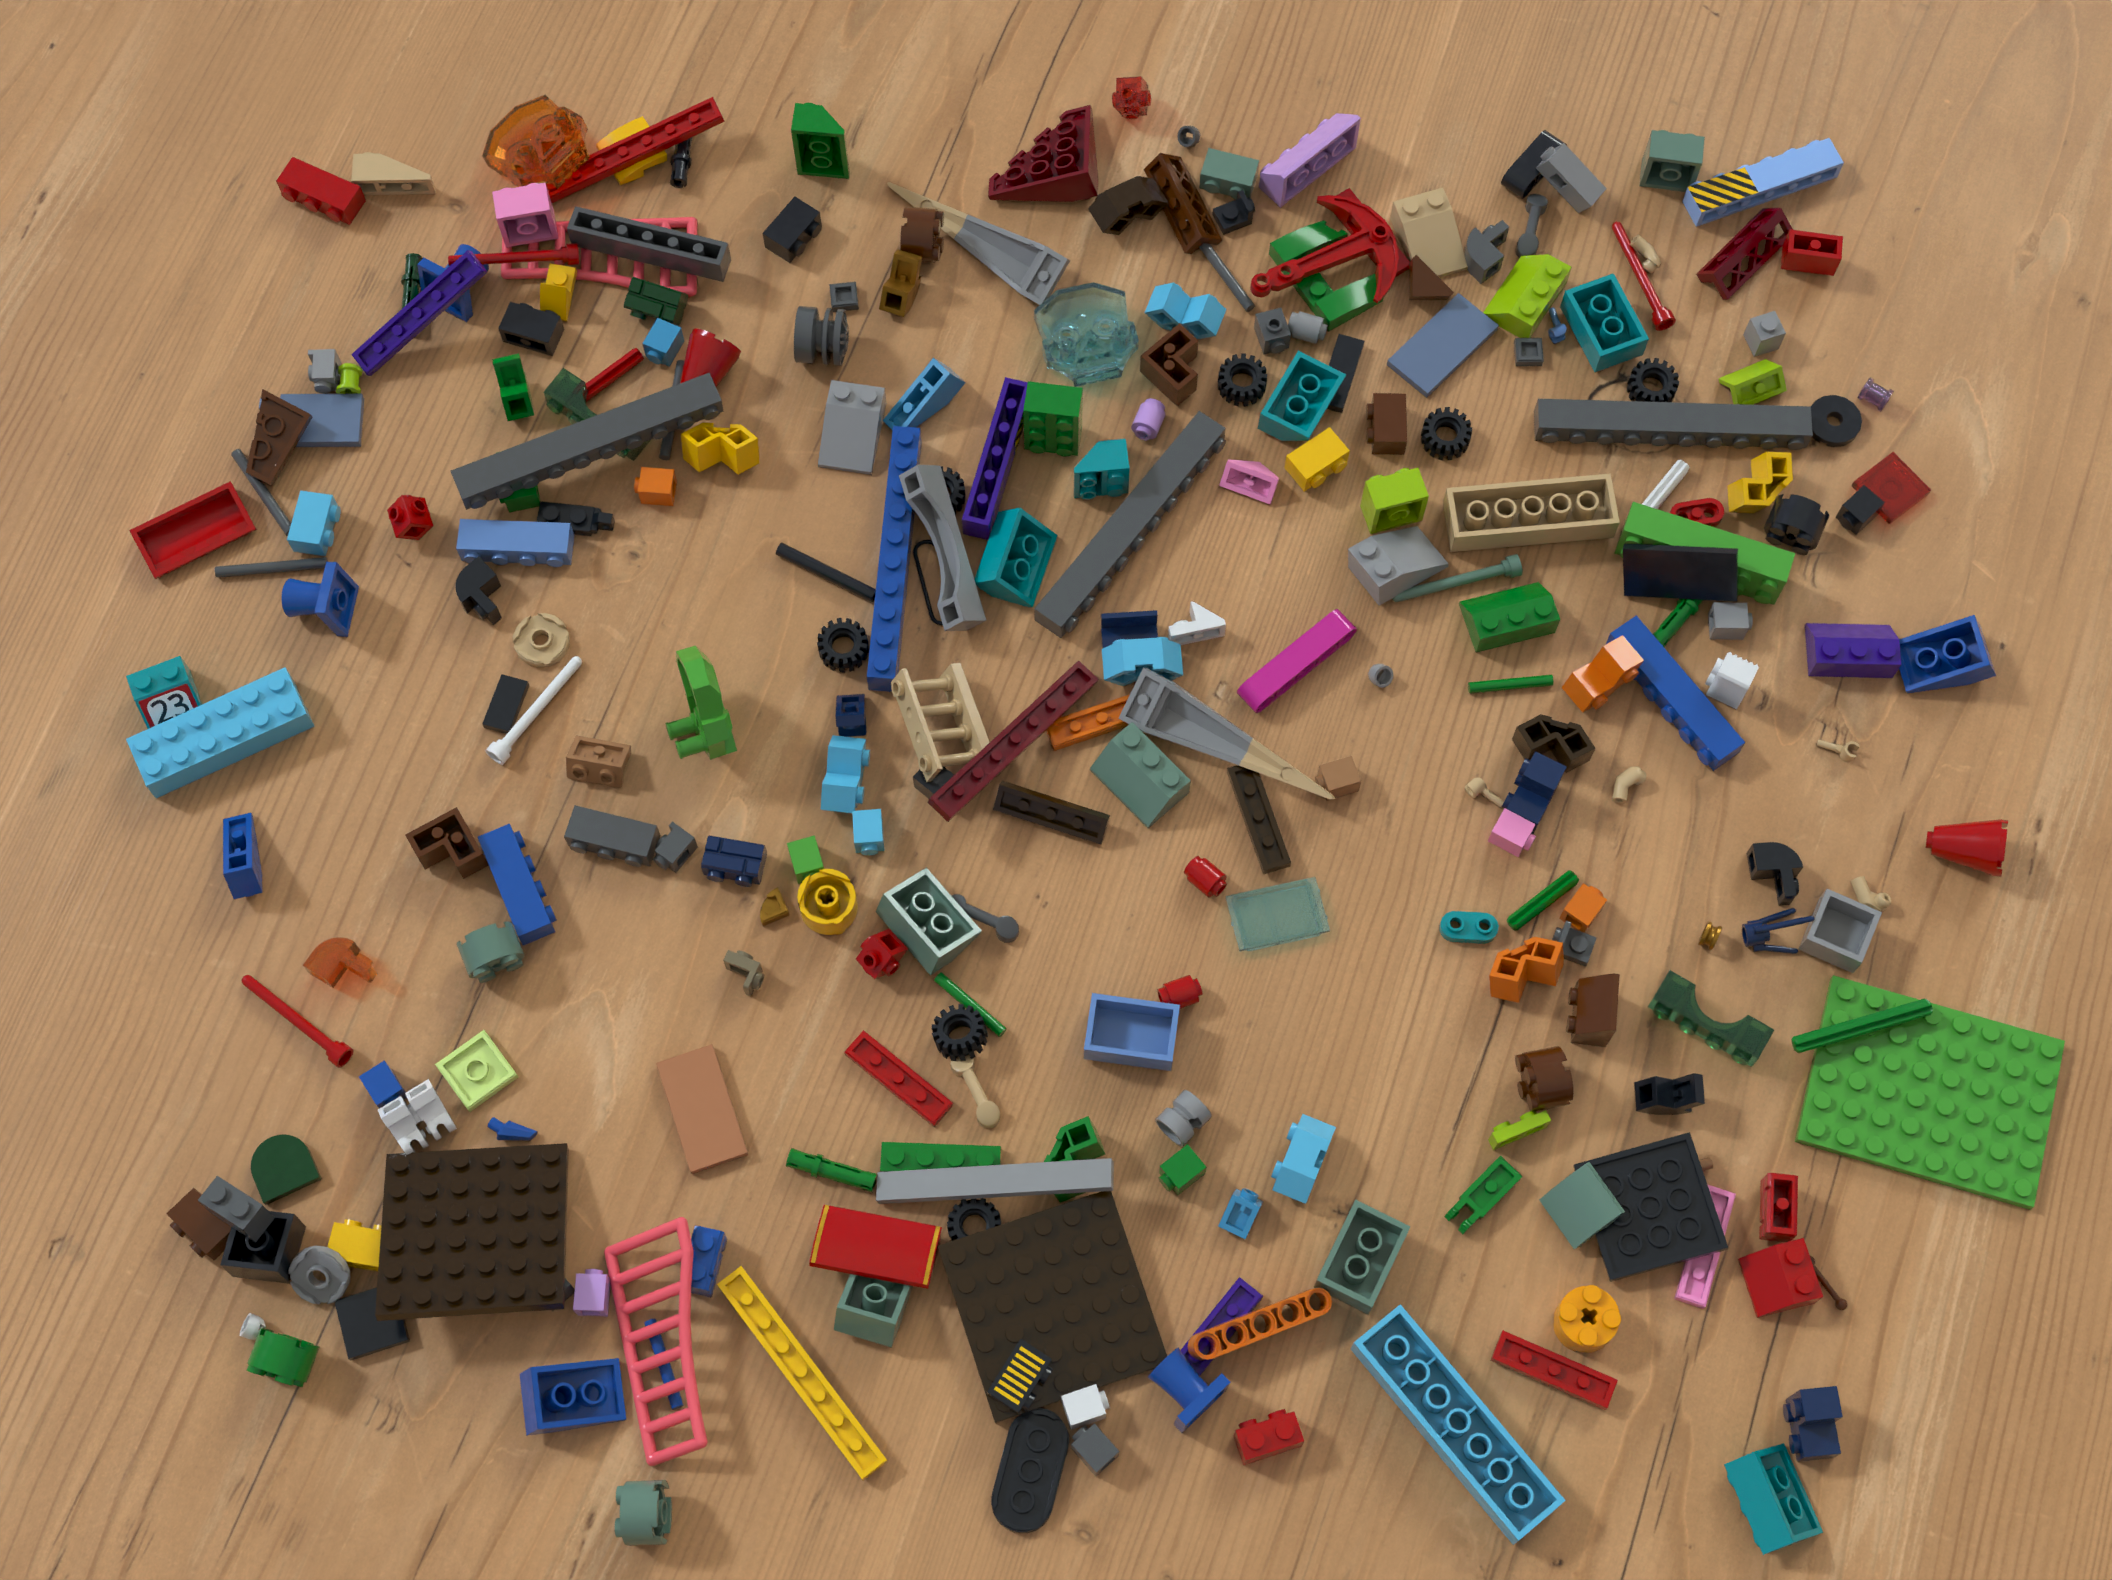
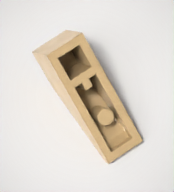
M365 152L363 154H353L351 182L360 186L364 195L436 194V188L430 174L380 153Z

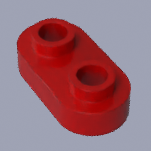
M1705 498L1677 503L1671 508L1670 513L1715 527L1724 516V507L1720 501L1714 498ZM1704 513H1710L1712 517H1706Z

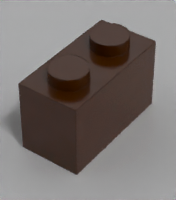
M1373 393L1372 402L1366 405V420H1371V428H1367V444L1372 445V454L1404 455L1407 445L1406 394Z
M193 1188L166 1214L173 1220L170 1227L182 1238L187 1234L193 1241L189 1246L201 1258L207 1255L215 1261L225 1250L231 1226L211 1214L198 1201L202 1194Z

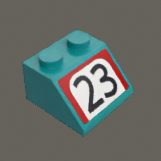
M181 656L126 676L134 701L148 729L202 705L191 671Z

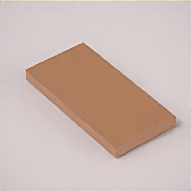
M713 1044L657 1062L659 1075L691 1174L747 1156L748 1152Z

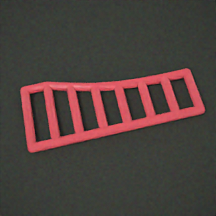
M694 217L631 219L668 229L687 228V233L697 235L698 222ZM556 221L558 239H555V250L565 246L569 221ZM502 237V253L512 252V247H506ZM539 242L529 243L528 251H539ZM581 248V268L577 269L576 280L608 283L629 288L632 278L618 275L617 256L607 254V273L592 271V250ZM562 260L554 261V264L565 266ZM634 261L633 277L644 280V263ZM528 262V268L512 269V263L501 264V277L506 280L546 279L549 268H538V262ZM660 267L661 286L688 294L689 297L696 295V275L686 273V286H670L671 269Z
M684 1217L676 1218L615 1243L604 1250L646 1462L649 1466H656L702 1449L708 1443L700 1407L692 1352L691 1285L694 1250L688 1222ZM677 1232L681 1249L622 1273L620 1272L618 1255ZM681 1262L680 1281L631 1301H626L624 1284ZM679 1295V1314L632 1331L629 1314ZM679 1327V1346L641 1361L638 1360L636 1343ZM681 1358L683 1377L652 1389L644 1390L641 1373ZM685 1389L687 1408L651 1421L647 1403ZM689 1420L691 1421L694 1438L657 1451L654 1433Z

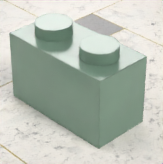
M1208 148L1200 173L1199 188L1209 193L1228 195L1234 199H1237V192L1243 190L1246 197L1251 198L1258 176L1259 160Z

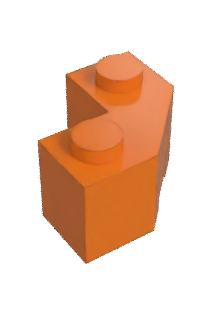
M1622 635L1604 645L1592 662L1572 672L1561 688L1582 713L1592 707L1596 710L1608 701L1607 697L1622 684H1627L1639 674L1637 669L1644 660Z
M1532 937L1525 940L1523 946L1511 951L1505 949L1497 953L1489 975L1491 997L1519 1003L1527 980L1556 986L1564 965L1563 942Z

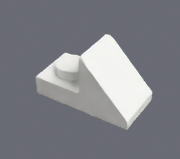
M1191 601L1190 616L1192 621L1181 620L1169 626L1168 639L1170 641L1185 645L1225 636L1226 623L1223 618Z

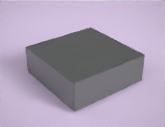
M856 282L829 284L833 312H837L838 309H845L846 311L859 310Z
M1515 338V366L1543 365L1542 338Z

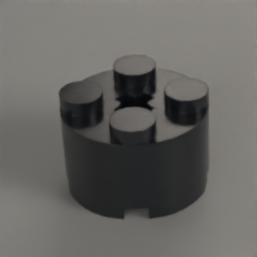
M1784 494L1778 495L1764 526V531L1767 534L1765 539L1774 545L1784 543L1792 546V550L1795 553L1807 555L1809 550L1817 547L1829 519V513L1826 511L1823 514L1819 510L1821 505L1806 497L1791 494L1789 499H1782Z

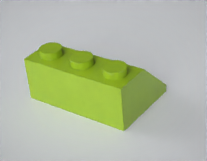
M1549 254L1521 256L1483 313L1497 323L1500 328L1519 338H1531L1567 284L1572 267Z

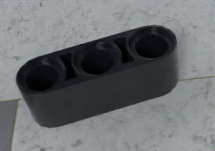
M1542 131L1507 170L1502 178L1501 185L1520 198H1525L1544 177L1536 169L1542 161L1540 156L1549 147L1553 146L1556 148L1564 142L1548 131Z

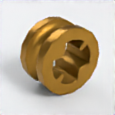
M1708 921L1698 945L1706 944L1708 949L1712 950L1718 940L1722 927H1714L1712 922Z

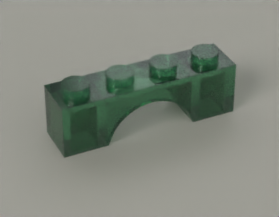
M565 368L559 372L544 391L547 407L558 415L562 413L568 417L571 424L597 415L586 405L588 394L586 383ZM650 440L643 442L641 446L635 449L627 448L619 451L617 455L622 458L627 456L634 461Z
M1669 970L1648 1005L1653 1010V1013L1663 1020L1669 1019L1675 1022L1683 1032L1701 1037L1709 1047L1715 1050L1722 1049L1729 1053L1731 1058L1741 1065L1748 1064L1752 1067L1759 1059L1774 1029L1750 1015L1734 1023H1721L1710 1019L1701 1011L1695 997L1696 985Z

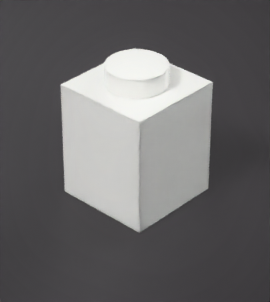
M1096 1384L1061 1396V1403L1071 1430L1105 1419V1410L1110 1408L1105 1391L1099 1392Z

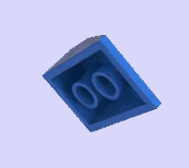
M1975 615L1899 639L1901 666L1899 669L1907 693L1970 685L1996 676L1982 628Z
M619 1358L530 1367L519 1374L526 1436L626 1420Z

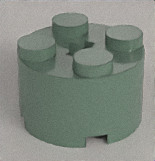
M504 922L505 927L497 928L496 923L482 927L467 934L464 944L460 940L457 942L456 945L470 978H478L480 983H484L496 977L495 972L505 968L507 972L523 966L522 959L525 955L511 922Z
M666 1480L626 1481L624 1486H617L616 1503L620 1505V1518L615 1520L616 1537H622L625 1545H665L668 1540L663 1538V1535L670 1533L672 1502L671 1497H665L664 1489H669Z

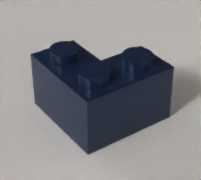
M1535 751L1531 760L1525 758L1514 782L1518 788L1515 794L1508 793L1502 808H1506L1534 823L1535 827L1532 831V834H1534L1567 766Z
M1837 1386L1800 1389L1785 1400L1786 1404L1783 1405V1414L1787 1423L1790 1422L1792 1435H1789V1447L1791 1453L1796 1454L1797 1462L1829 1459L1840 1455L1841 1450L1835 1422L1843 1418Z

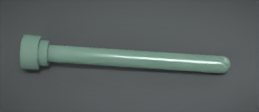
M1517 554L1506 556L1505 560H1502L1498 565L1417 585L1403 591L1392 598V600L1400 602L1499 575L1514 578L1523 574L1522 564Z

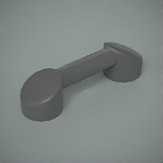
M1531 194L1527 198L1525 208L1529 213L1526 231L1519 238L1515 250L1519 258L1521 256L1536 255L1539 245L1538 238L1536 237L1540 215L1545 213L1548 205V199L1543 195Z
M960 894L951 895L970 918L996 928V935L1000 941L1010 943L1017 939L1019 926L1014 918L1010 916L997 917L967 904L964 896Z

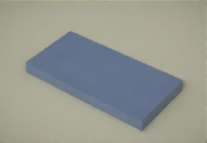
M1458 293L1387 360V366L1427 398L1498 330L1499 325Z

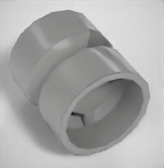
M1183 1090L1173 1101V1108H1166L1155 1119V1122L1169 1139L1183 1147L1194 1136L1193 1129H1201L1212 1115L1208 1108L1194 1094Z

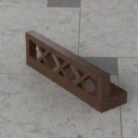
M1159 153L1143 170L1147 178L1155 180L1169 202L1163 210L1184 253L1193 254L1203 243L1218 245L1222 238L1182 158Z

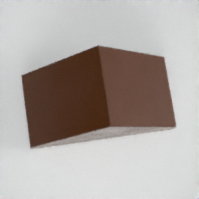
M1415 255L1409 262V300H1447L1454 292Z

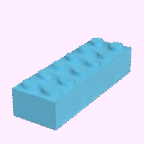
M286 667L133 735L127 738L126 741L146 787L155 798H159L315 726L293 678Z

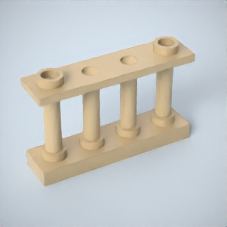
M961 663L950 664L937 679L911 681L907 668H904L892 680V693L897 699L918 758L919 768L923 772L926 782H931L943 767L967 764L990 743ZM940 689L945 692L948 703L920 706L915 693ZM951 714L954 716L958 727L929 731L924 717ZM961 739L963 741L966 753L938 756L934 745L936 741Z

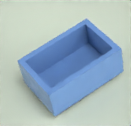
M1092 993L1084 1045V1059L1171 1071L1180 1005Z

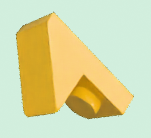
M550 263L546 283H540V310L553 311L561 317L562 321L566 322L577 276V269L575 267Z

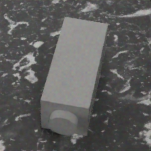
M1565 143L1556 148L1553 146L1549 147L1540 156L1542 161L1536 169L1578 213L1591 207L1607 189Z

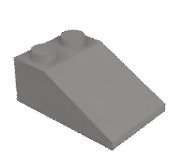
M831 380L826 402L818 467L872 475L883 423L882 420L887 404L885 388Z
M1418 526L1373 535L1348 549V568L1378 605L1387 602L1449 566L1448 562Z

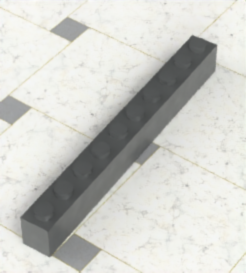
M710 373L461 466L451 470V474L466 510L481 508L493 499L507 498L514 491L522 488H533L539 482L548 478L556 479L563 476L569 470L585 468L591 462L598 459H609L619 451L627 448L635 449L641 446L643 442L651 439L664 438L669 432L690 428L695 422L700 420L714 419L721 412H724L722 400Z
M1538 399L1534 410L1535 440L1546 443L1570 441L1574 444L1597 442L1602 445L1610 443L1637 445L1641 443L1654 446L1675 444L1682 447L1706 445L1710 448L1733 446L1738 449L1747 447L1773 449L1777 447L1800 450L1807 448L1813 436L1811 406Z
M1198 411L1035 607L1034 619L1036 622L1059 638H1062L1066 632L1071 633L1079 622V616L1084 611L1087 613L1093 607L1096 601L1095 597L1100 591L1105 592L1112 582V576L1117 571L1121 572L1126 567L1129 561L1128 557L1133 551L1138 552L1145 542V536L1150 531L1153 533L1158 528L1162 520L1161 517L1166 511L1170 513L1178 502V496L1182 492L1186 493L1191 488L1194 482L1193 478L1198 472L1203 473L1206 470L1211 456L1214 453L1218 454L1221 452L1226 444L1225 427L1201 411Z

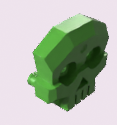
M696 646L676 651V662L685 689L690 713L689 717L665 723L670 740L692 733L696 735L675 741L679 758L683 759V757L705 751L709 759L712 760L737 751L732 734L733 727L728 710L724 708L716 673L709 658Z

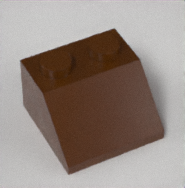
M1613 973L1579 978L1575 987L1570 988L1568 1004L1573 1005L1572 1016H1568L1566 1032L1571 1033L1570 1043L1599 1047L1607 1046L1616 1032L1620 974Z

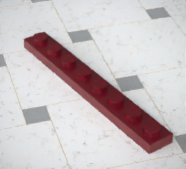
M1078 660L934 793L927 803L949 822L1081 699L1099 679Z

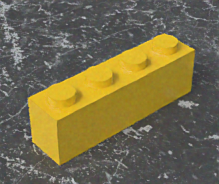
M346 1219L344 1224L334 1222L327 1247L338 1252L345 1259L348 1267L378 1272L381 1225H374L373 1229L362 1227L361 1222Z

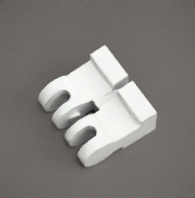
M429 1079L405 1093L410 1103L409 1105L406 1104L402 1096H399L378 1109L382 1121L391 1131L406 1155L415 1152L410 1143L414 1139L419 1141L423 1149L429 1146L425 1139L424 1130H420L416 1125L418 1122L424 1120L427 1125L425 1127L427 1132L432 1134L436 1141L442 1138L437 1129L438 1124H444L450 1133L457 1129Z

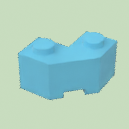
M1173 282L1155 286L1144 313L1163 329L1171 331L1173 327L1180 323L1195 338L1202 339L1216 336L1226 308L1218 302L1217 298L1210 294L1190 298L1179 285Z
M1166 637L1120 639L1102 649L1105 681L1124 687L1137 681L1143 668H1148L1170 681L1183 676L1181 644L1170 641Z
M832 735L828 745L827 772L822 782L821 810L852 813V811H856L858 804H863L865 789L861 787L864 766L868 767L870 761V750L866 749V739Z
M1302 1114L1298 1124L1293 1122L1286 1138L1291 1143L1284 1161L1277 1160L1271 1175L1272 1178L1276 1179L1272 1190L1306 1204L1336 1127L1305 1114Z

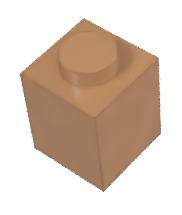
M1352 756L1319 765L1315 782L1333 794L1335 798L1358 792L1361 779Z

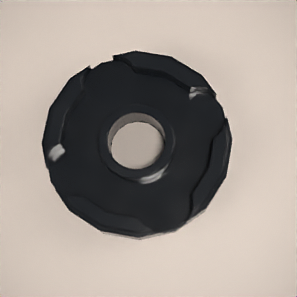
M1837 395L1823 396L1817 399L1811 406L1812 437L1819 443L1822 441L1827 444L1826 446L1841 447L1852 442L1859 433L1862 424L1860 411L1847 398ZM1827 418H1837L1840 421V425L1833 426L1829 424Z

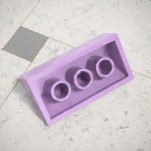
M1336 113L1329 120L1324 119L1311 134H1305L1292 149H1286L1278 160L1273 164H1267L1261 170L1259 188L1281 208L1356 148L1361 118L1358 115Z

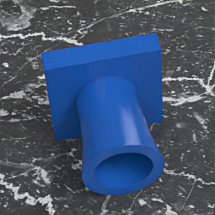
M461 244L454 255H463L467 250L472 251L474 254L481 253L472 246ZM423 257L417 264L421 291L442 274L449 265L447 264L443 268ZM488 264L483 265V267H484V268L486 269V271L488 272V270H489V265H488ZM470 289L445 310L465 322L473 316Z
M326 562L321 583L305 582L292 578L285 582L282 589V607L288 617L316 614L337 636L348 637L359 586L337 562Z
M1179 1347L1170 1353L1148 1376L1151 1381L1167 1392L1184 1409L1174 1422V1426L1181 1433L1190 1427L1226 1392L1230 1381L1221 1373L1208 1386L1189 1364Z

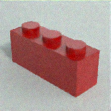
M295 157L291 158L276 180L281 195L286 200L299 202L312 212L319 211L324 213L335 222L342 221L350 225L366 202L360 186Z

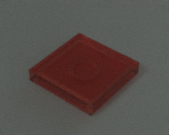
M1894 452L1869 469L1851 485L1856 491L1865 485L1885 502L1879 515L1888 524L1895 521L1931 491Z

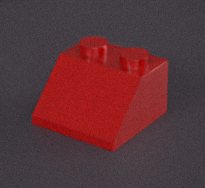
M1804 1238L1776 1244L1738 1259L1757 1318L1812 1305L1823 1298Z

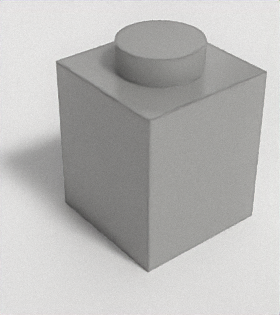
M1773 311L1750 318L1743 335L1753 356L1756 357L1778 350L1786 332L1776 312Z
M1714 602L1708 613L1710 639L1743 640L1748 630L1752 629L1753 624L1752 613H1748L1747 603Z

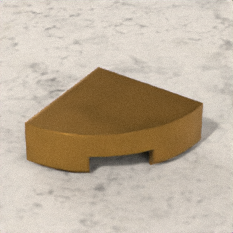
M778 887L768 893L762 904L760 919L763 926L789 916V911Z

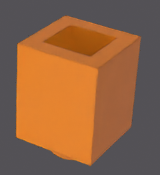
M641 467L640 477H636L634 483V491L638 493L641 504L674 506L677 488L674 469Z
M1583 883L1566 905L1559 919L1564 922H1572V928L1585 933L1603 909L1607 899L1603 897L1600 890L1593 886L1588 887Z

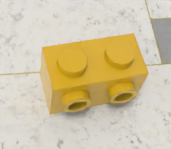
M1329 427L1286 455L1284 468L1305 492L1311 487H1319L1326 480V477L1332 473L1338 474L1348 465L1350 450Z

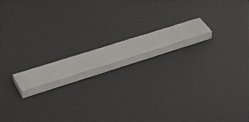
M1112 1158L877 1172L876 1201L878 1204L1113 1191L1114 1161Z

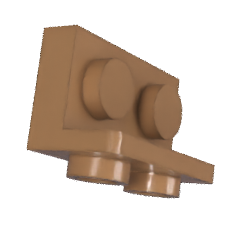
M576 735L566 756L567 778L621 788L623 785V771L631 755V745Z

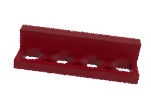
M1763 208L1696 274L1700 282L1714 283L1722 299L1728 300L1783 246L1787 234L1792 227L1782 208ZM1779 223L1784 233L1777 239L1774 238L1775 226ZM1766 240L1764 253L1757 255L1759 242ZM1746 256L1749 257L1748 268L1743 272L1740 271L1741 262ZM1728 273H1732L1731 285L1727 288L1722 279Z

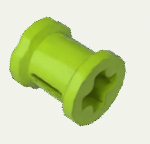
M351 363L339 365L340 384L336 388V393L361 394V389L358 386L359 377L362 376L363 372L362 368Z

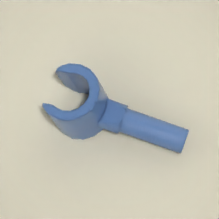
M1553 307L1549 309V313L1554 327L1548 330L1551 341L1555 344L1565 340L1567 328L1565 324L1560 323L1556 309Z

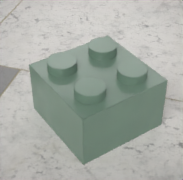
M1652 130L1642 158L1639 186L1686 192L1687 187L1696 182L1703 163L1705 137L1694 134L1672 133L1666 130Z

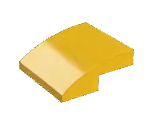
M643 116L609 133L596 144V147L599 151L648 128L649 125ZM664 150L613 175L620 185L644 176L645 169L667 161V153Z

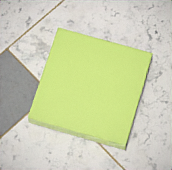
M485 1030L435 1064L469 1112L518 1078L516 1072Z

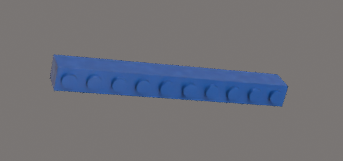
M893 426L867 669L868 689L873 691L892 692L891 682L899 673L915 510L906 501L899 475L916 465H920L921 430L916 427Z

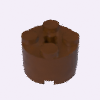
M905 207L902 218H907V223L901 226L900 249L921 256L922 262L935 263V261H939L944 245L943 237H939L940 229L944 225V211L931 208Z
M1559 1046L1524 1052L1515 1056L1516 1067L1521 1074L1522 1080L1517 1083L1518 1092L1521 1099L1527 1098L1530 1111H1540L1571 1104L1569 1101L1573 1100L1574 1090L1571 1071H1565L1562 1062L1567 1061V1058Z

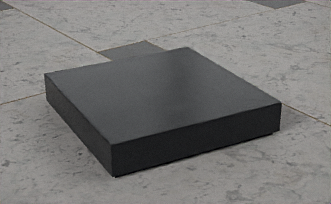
M377 1287L335 1301L346 1352L350 1361L410 1342L405 1319L377 1321L375 1316Z

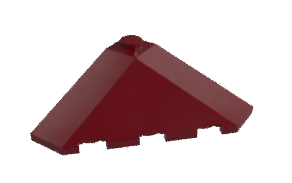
M1091 105L1065 111L1059 116L1061 123L1055 129L1051 130L1047 127L1034 139L1036 145L1029 152L1025 153V151L1021 150L1008 162L1010 168L1003 175L1000 176L998 173H995L989 179V199L1075 202L1098 196V169Z

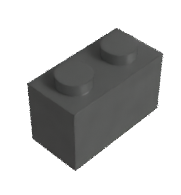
M216 1176L198 1199L211 1214L255 1243L275 1218L261 1203L219 1176Z

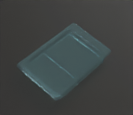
M1315 877L1225 897L1239 952L1303 940L1330 932L1320 896V889Z

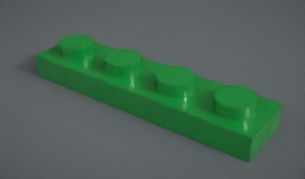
M882 1142L880 1172L1000 1165L1001 1146Z

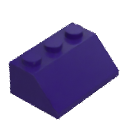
M1805 624L1808 676L1893 678L1901 666L1899 638L1890 625Z

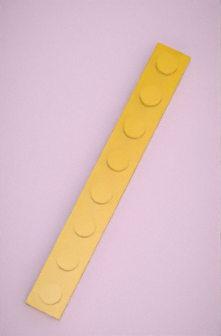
M740 1266L717 1284L719 1289L862 1481L888 1462L743 1267Z

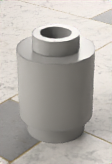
M1299 311V313L1292 312L1288 328L1293 338L1317 344L1319 339L1324 340L1328 325L1323 324L1324 318Z

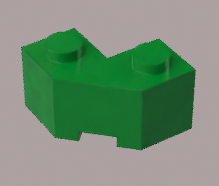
M1089 1116L1060 1128L1056 1136L1057 1141L1050 1155L1047 1154L1044 1162L1090 1160L1105 1155L1097 1129ZM1086 1192L1054 1195L1061 1203Z

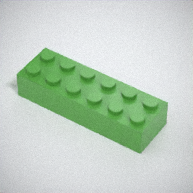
M1633 502L1614 554L1620 555L1623 558L1624 544L1738 548V595L1754 598L1755 601L1762 604L1770 603L1773 605L1787 583L1795 557L1793 552Z

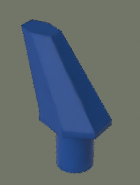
M495 1117L489 1121L487 1126L497 1133V1140L530 1141L537 1135V1131L516 1124L510 1120L503 1123Z

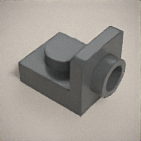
M1566 921L1562 929L1556 928L1552 940L1563 942L1564 959L1586 967L1597 937L1570 928L1572 922Z

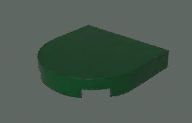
M281 1134L266 1139L257 1147L252 1156L251 1173L265 1205L322 1179L309 1148L300 1139L291 1135Z

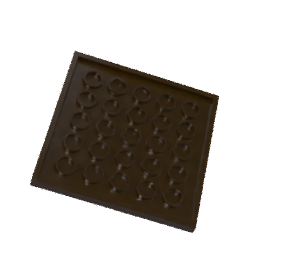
M568 1144L413 1152L408 1155L405 1153L387 1154L375 1309L377 1321L564 1309Z
M1101 1191L938 1246L995 1423L1059 1402L1062 1395L1095 1384L1097 1388L1155 1369L1167 1357L1111 1191ZM1022 1339L1050 1357L1052 1360L1048 1366L1053 1368L1044 1385L1038 1382L1032 1393L1037 1396L1029 1409L1025 1411L1021 1408L1017 1414L987 1395V1391L1019 1340Z

